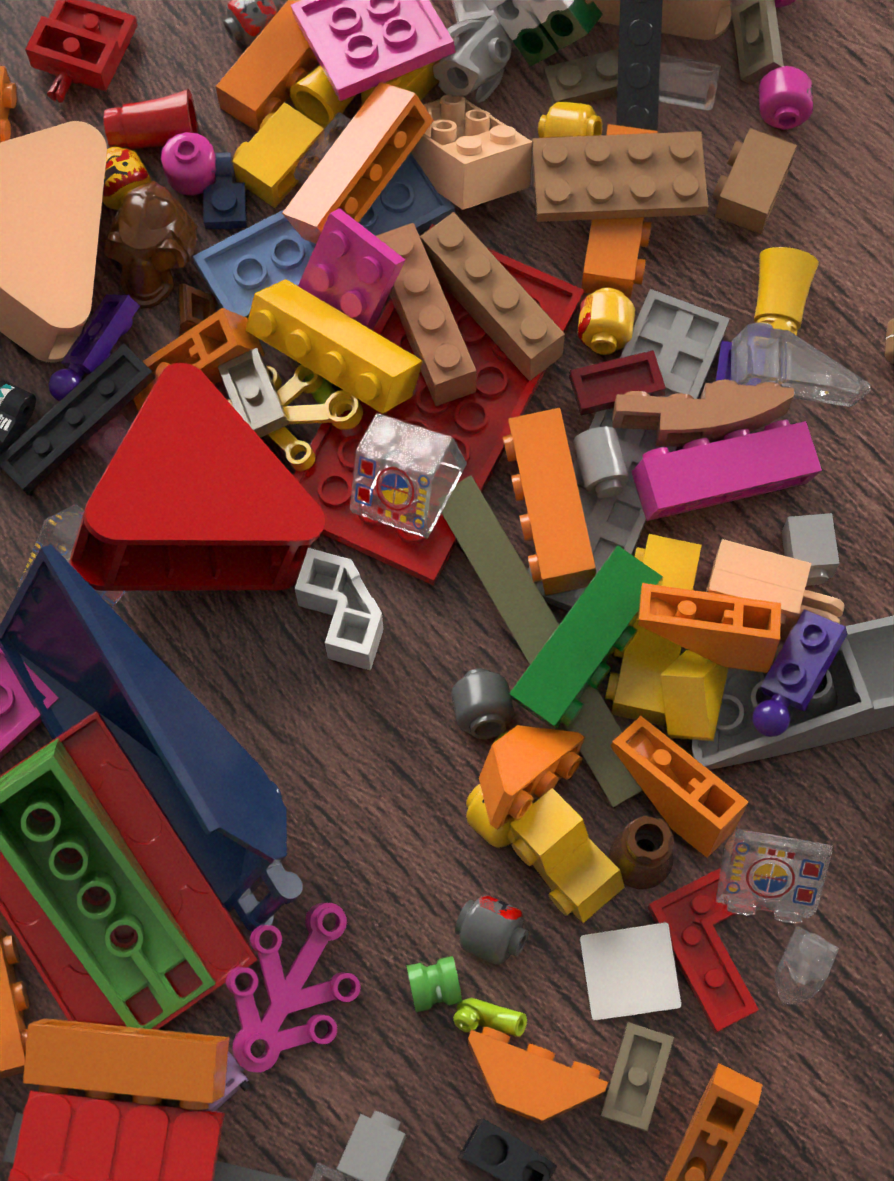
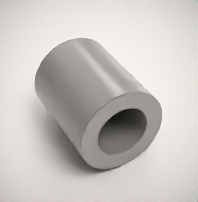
M597 427L577 435L573 443L586 491L597 494L599 498H608L623 491L622 486L629 481V476L616 429L613 427Z

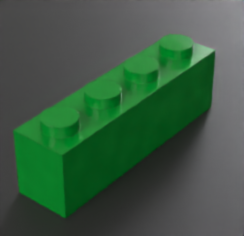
M617 545L509 693L511 699L552 729L557 730L562 723L569 727L584 706L579 699L588 686L597 689L610 671L611 667L606 664L615 649L623 652L637 634L638 630L633 627V624L639 618L642 583L662 586L663 576Z

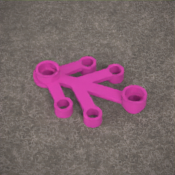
M323 902L310 908L305 919L309 935L285 978L278 953L282 944L280 931L271 925H260L253 930L250 942L253 949L258 952L270 1002L261 1020L253 996L258 986L256 973L250 968L236 967L229 972L226 978L227 988L234 994L242 1028L233 1041V1056L238 1065L243 1069L256 1073L266 1071L276 1063L282 1050L312 1041L318 1044H328L335 1038L337 1034L336 1022L330 1016L323 1014L313 1015L305 1025L278 1030L288 1013L335 999L350 1002L356 999L360 993L361 987L358 978L353 974L344 972L335 974L330 981L302 988L328 941L339 938L345 931L347 924L346 915L338 905ZM328 913L333 914L336 920L334 928L330 931L325 930L322 924L324 916ZM268 930L272 933L273 943L269 948L264 949L259 943V937L264 931ZM244 972L249 977V985L245 990L239 991L235 986V979L240 973ZM347 978L351 983V989L347 995L342 996L338 991V984L342 979ZM324 1020L328 1025V1031L325 1036L318 1038L314 1031L315 1025L319 1021ZM261 1039L265 1044V1050L261 1056L254 1057L251 1053V1045L255 1040Z

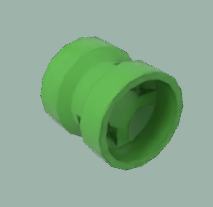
M453 956L440 958L435 965L425 966L422 963L407 965L416 1013L430 1010L433 1004L443 1002L450 1006L462 1002Z

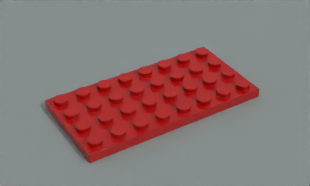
M487 248L555 324L566 333L584 298L585 290ZM440 281L439 284L476 368V392L435 406L420 370L412 397L382 414L359 400L363 408V415L356 427L343 430L334 427L331 422L322 423L310 444L315 453L314 464L307 470H296L293 475L323 510L325 525L321 534L433 586L437 582L458 541L433 497L470 475L473 477L481 493H483L505 450L503 436L511 435L508 418L524 414L546 371L545 369L529 381ZM390 298L373 331L414 355ZM352 410L343 412L340 417L347 416ZM360 456L376 461L374 479L358 474ZM361 459V464H362V460L367 461V462H370V463H373V462H371V461H368V460H365V459ZM360 464V473H361V474H364V475H367V476H370V477H373V470H372V476H371V475H368V474H365V473H362V472H361V464ZM389 467L404 471L413 483V501L408 508L401 511H395L386 507L379 499L376 491L378 475L382 470ZM387 470L382 473L378 480V491L382 500L388 506L396 509L407 506L412 498V487L408 478L398 470ZM396 474L394 488H396L397 475L406 481L409 492L404 503L394 504L396 490H394L393 503H390L384 497L381 484L386 475ZM421 475H425L429 479L430 483L426 488L421 487L418 482ZM420 478L421 485L426 486L428 484V480L427 482L421 481ZM357 483L373 488L371 506L355 501ZM358 486V490H359V487L364 488V489H367V490H370V489H368V488H365V487H362V486ZM419 489L427 491L426 495L418 493ZM418 495L425 497L426 501L418 500ZM417 503L425 505V509L417 507ZM378 507L384 509L383 515L377 513ZM416 509L423 511L424 516L416 514ZM385 510L391 511V518L385 516ZM393 512L399 514L398 520L393 519ZM401 515L406 516V523L400 521ZM415 517L423 519L424 527L422 529L415 528L413 524ZM414 522L418 528L423 526V522L422 524Z

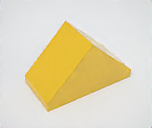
M685 650L660 674L667 733L671 738L714 741L729 667H723L690 650Z

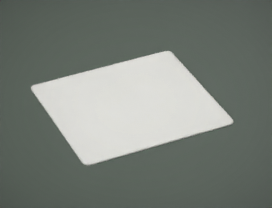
M668 923L587 934L580 937L593 1020L681 1007Z

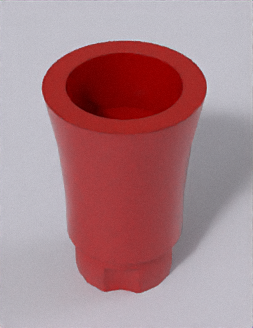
M189 89L160 98L123 104V107L109 108L105 110L104 114L105 134L110 148L120 147L124 149L129 147L130 150L164 147L167 141L177 134L185 132L199 134L195 104Z

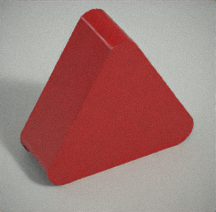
M174 363L166 366L161 372L88 500L69 563L94 590L98 591L285 590L297 583L307 550L322 533L325 525V516L318 503L207 376L193 365Z

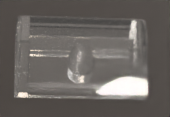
M661 54L659 102L707 111L711 110L714 104L721 66Z

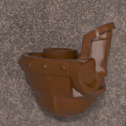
M156 181L144 183L127 193L123 198L121 208H119L113 219L107 238L104 239V255L122 264L120 276L122 290L125 295H129L140 305L139 308L157 306L170 295L175 286L170 269L185 268L186 262H190L192 255H194L195 246L198 242L196 233L198 226L193 222L180 202L171 195L170 191L159 185Z

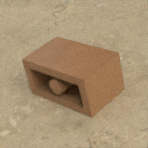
M750 128L743 143L735 142L727 165L733 166L728 177L720 176L714 190L712 199L718 200L715 217L762 234L790 170L797 145Z

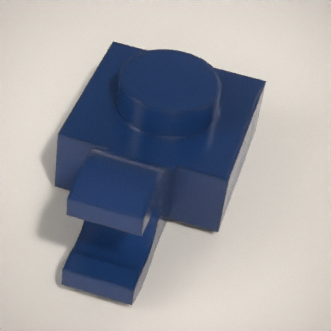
M231 152L215 153L217 160L216 184H210L203 189L205 230L247 228L245 183H234Z

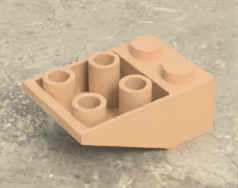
M446 94L440 100L423 104L434 121L413 148L411 154L440 195L464 210L530 187L531 140L516 132L514 128L497 120L489 112L467 101L464 96Z

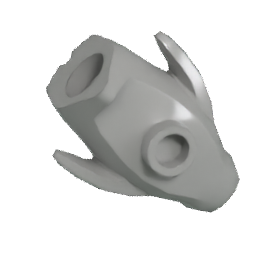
M492 15L485 21L466 20L447 28L452 38L456 36L453 40L456 53L442 58L433 65L434 78L439 80L438 86L446 94L465 96L478 88L475 99L480 103L486 100L499 85L504 73V66L511 55L513 41L495 15Z

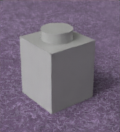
M832 513L787 517L781 532L784 555L811 563L806 585H819L827 582L828 578L833 577L840 564Z
M375 1110L371 1118L360 1114L337 1167L338 1172L357 1181H388L406 1139V1134L398 1131L401 1122Z

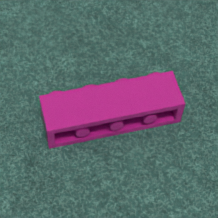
M780 420L768 424L764 427V431L750 434L749 429H740L723 437L724 440L710 443L708 438H701L685 444L682 450L669 452L667 447H662L644 453L642 455L643 459L631 473L646 521L808 483L822 469L806 421L790 425L789 420Z

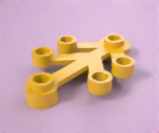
M266 365L270 377H273L272 382L289 425L331 422L338 429L348 430L359 424L363 415V408L356 397L344 390L331 394L325 404L288 406L302 392L313 393L317 391L323 383V377L300 365L295 370L294 376L281 387L282 380L276 369ZM309 374H314L312 380L308 382H302L304 377H306ZM227 399L228 402L233 406L231 399ZM352 410L347 416L340 417L343 412ZM285 427L267 434L286 453L287 460L295 470L304 471L314 464L315 453L310 445L305 441L298 440ZM306 451L304 458L294 460L299 452Z

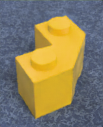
M553 788L533 803L519 820L515 819L510 823L515 842L512 844L513 849L528 866L533 865L552 890L548 894L550 899L564 915L567 916L572 912L584 923L625 888L620 869L589 839L583 818Z

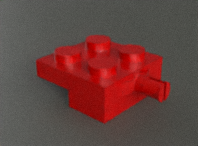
M57 0L49 17L41 16L25 48L32 68L56 76L50 90L47 92L48 97L53 101L57 99L59 103L64 102V98L72 83H81L107 91L138 26L136 16L87 0Z

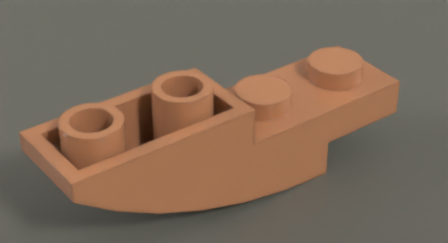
M717 380L713 383H705L701 399H694L693 396L683 393L672 394L668 397H655L642 391H630L624 395H616L612 427L656 430L655 446L680 447L701 438H708L709 442L713 443L724 440L723 437L733 431L749 429V432H752L785 415L793 400L794 388L782 387L774 382H763L756 386L738 385L737 382L732 380Z

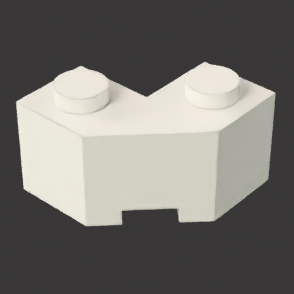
M308 548L295 586L298 606L333 615L325 640L328 659L371 670L384 630L382 612L374 598L369 594L351 559Z

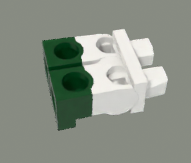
M482 0L489 10H494L496 18L530 67L556 53L559 48L561 50L586 36L603 15L594 1L587 4L585 0Z

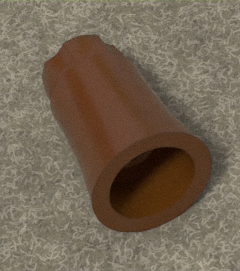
M642 816L630 822L624 831L614 839L610 847L609 859L620 869L625 885L634 889H650L661 884L668 877L673 866L674 846L669 826L662 819ZM638 844H649L652 847L653 852H647L640 849L638 847Z

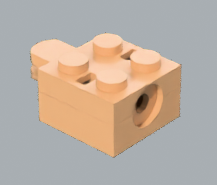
M722 539L711 570L706 592L781 603L780 640H786L792 626H795L804 609L839 624L840 620L838 617L843 614L844 603L840 599L805 590L811 563Z

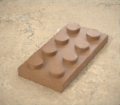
M701 131L532 138L537 222L707 215L708 197Z

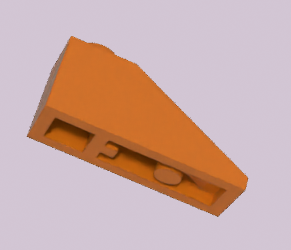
M221 308L142 361L156 378L133 398L137 410L140 411L161 372L168 365L174 363L193 365L199 368L215 384L223 381L218 369L219 365L255 348L258 349L262 357L265 356L259 339L246 331L248 318Z
M642 583L638 618L639 626L723 667L764 673L769 672L780 641L781 603Z
M640 715L612 741L610 747L670 828L706 858L735 831L748 805V801Z
M718 1063L664 1181H721L758 1107L762 1084Z

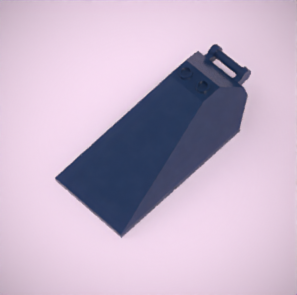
M52 544L41 547L0 624V648L32 705L41 714L40 719L52 739H55L98 710L167 815L168 820L215 889L228 912L235 909L244 926L251 932L260 925H271L274 920V914L284 904L292 903L302 892L301 879L296 874L285 871L281 864L287 856V809L282 801V795L278 786L269 780L265 771L57 549ZM25 664L59 697L48 709L43 702L46 697L36 688ZM264 881L270 892L258 902L253 892Z

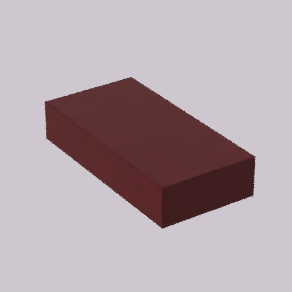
M654 350L570 370L569 374L581 416L614 408L617 394L624 395L630 391H642L650 396L661 397L665 395L666 391Z

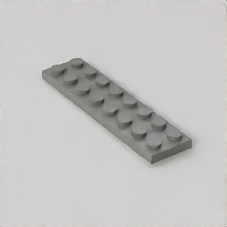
M650 289L633 327L632 338L626 343L620 358L654 350L666 387L665 395L661 397L683 393L698 399L727 330L730 318ZM613 408L596 412L589 429L612 427ZM615 428L629 476L628 483L622 486L623 491L615 496L599 498L597 494L587 492L578 458L575 460L573 468L596 573H598L617 545L631 555L634 552L646 523V518L631 471L643 459L642 455L648 451L667 447L669 452L676 451L677 449L674 446H655L656 430ZM529 566V568H528V573L530 574V576H531V578H532L531 569H530V566ZM542 581L534 582L546 603L566 611L571 610L587 588L545 596Z

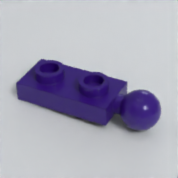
M106 294L80 336L77 337L61 361L67 368L56 371L49 380V391L54 399L60 402L83 381L82 377L84 374L92 373L110 356V350L118 338L131 328L133 323L132 317L140 305L129 295Z
M803 610L761 684L763 693L772 697V699L758 704L753 712V725L760 734L767 737H776L784 733L790 723L789 705L805 711L848 635L846 626L808 610Z

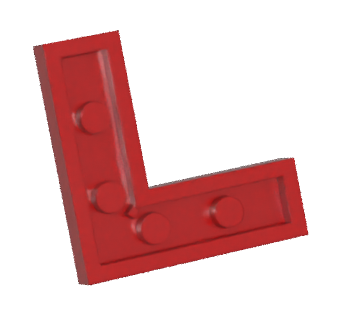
M773 842L762 846V848H766L765 854L758 853V848L742 856L745 857V861L734 860L648 905V909L656 924L668 923L674 958L715 1034L759 1010L714 926L768 899L755 894L749 888L746 882V874L749 867L760 859L777 858L782 860L781 857L777 856L778 851ZM768 850H776L775 856L767 855ZM764 860L754 865L750 870L749 883L759 894L774 896L791 886L792 876L782 862ZM734 862L743 863V868L733 866ZM764 864H773L770 877H772L774 865L776 864L786 871L788 881L781 890L768 892L771 879H769L765 892L755 885L753 881L754 872ZM732 870H742V874L732 873ZM731 875L741 877L740 881L730 879ZM731 882L738 883L740 885L739 892L735 894L729 893L726 889L727 884ZM730 884L728 886V890L729 887L737 888L738 890V885L736 884Z

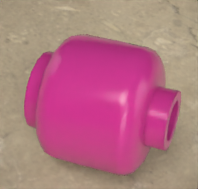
M781 66L770 71L762 78L759 84L760 115L765 123L774 128L791 129L802 125L810 118L813 112L812 82L805 72L791 66Z
M185 132L177 134L167 141L162 150L161 162L167 183L173 190L183 195L193 196L203 193V189L210 184H214L216 181V155L212 144L206 137L198 133Z

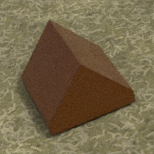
M184 283L179 285L177 296L178 337L215 313L213 295Z

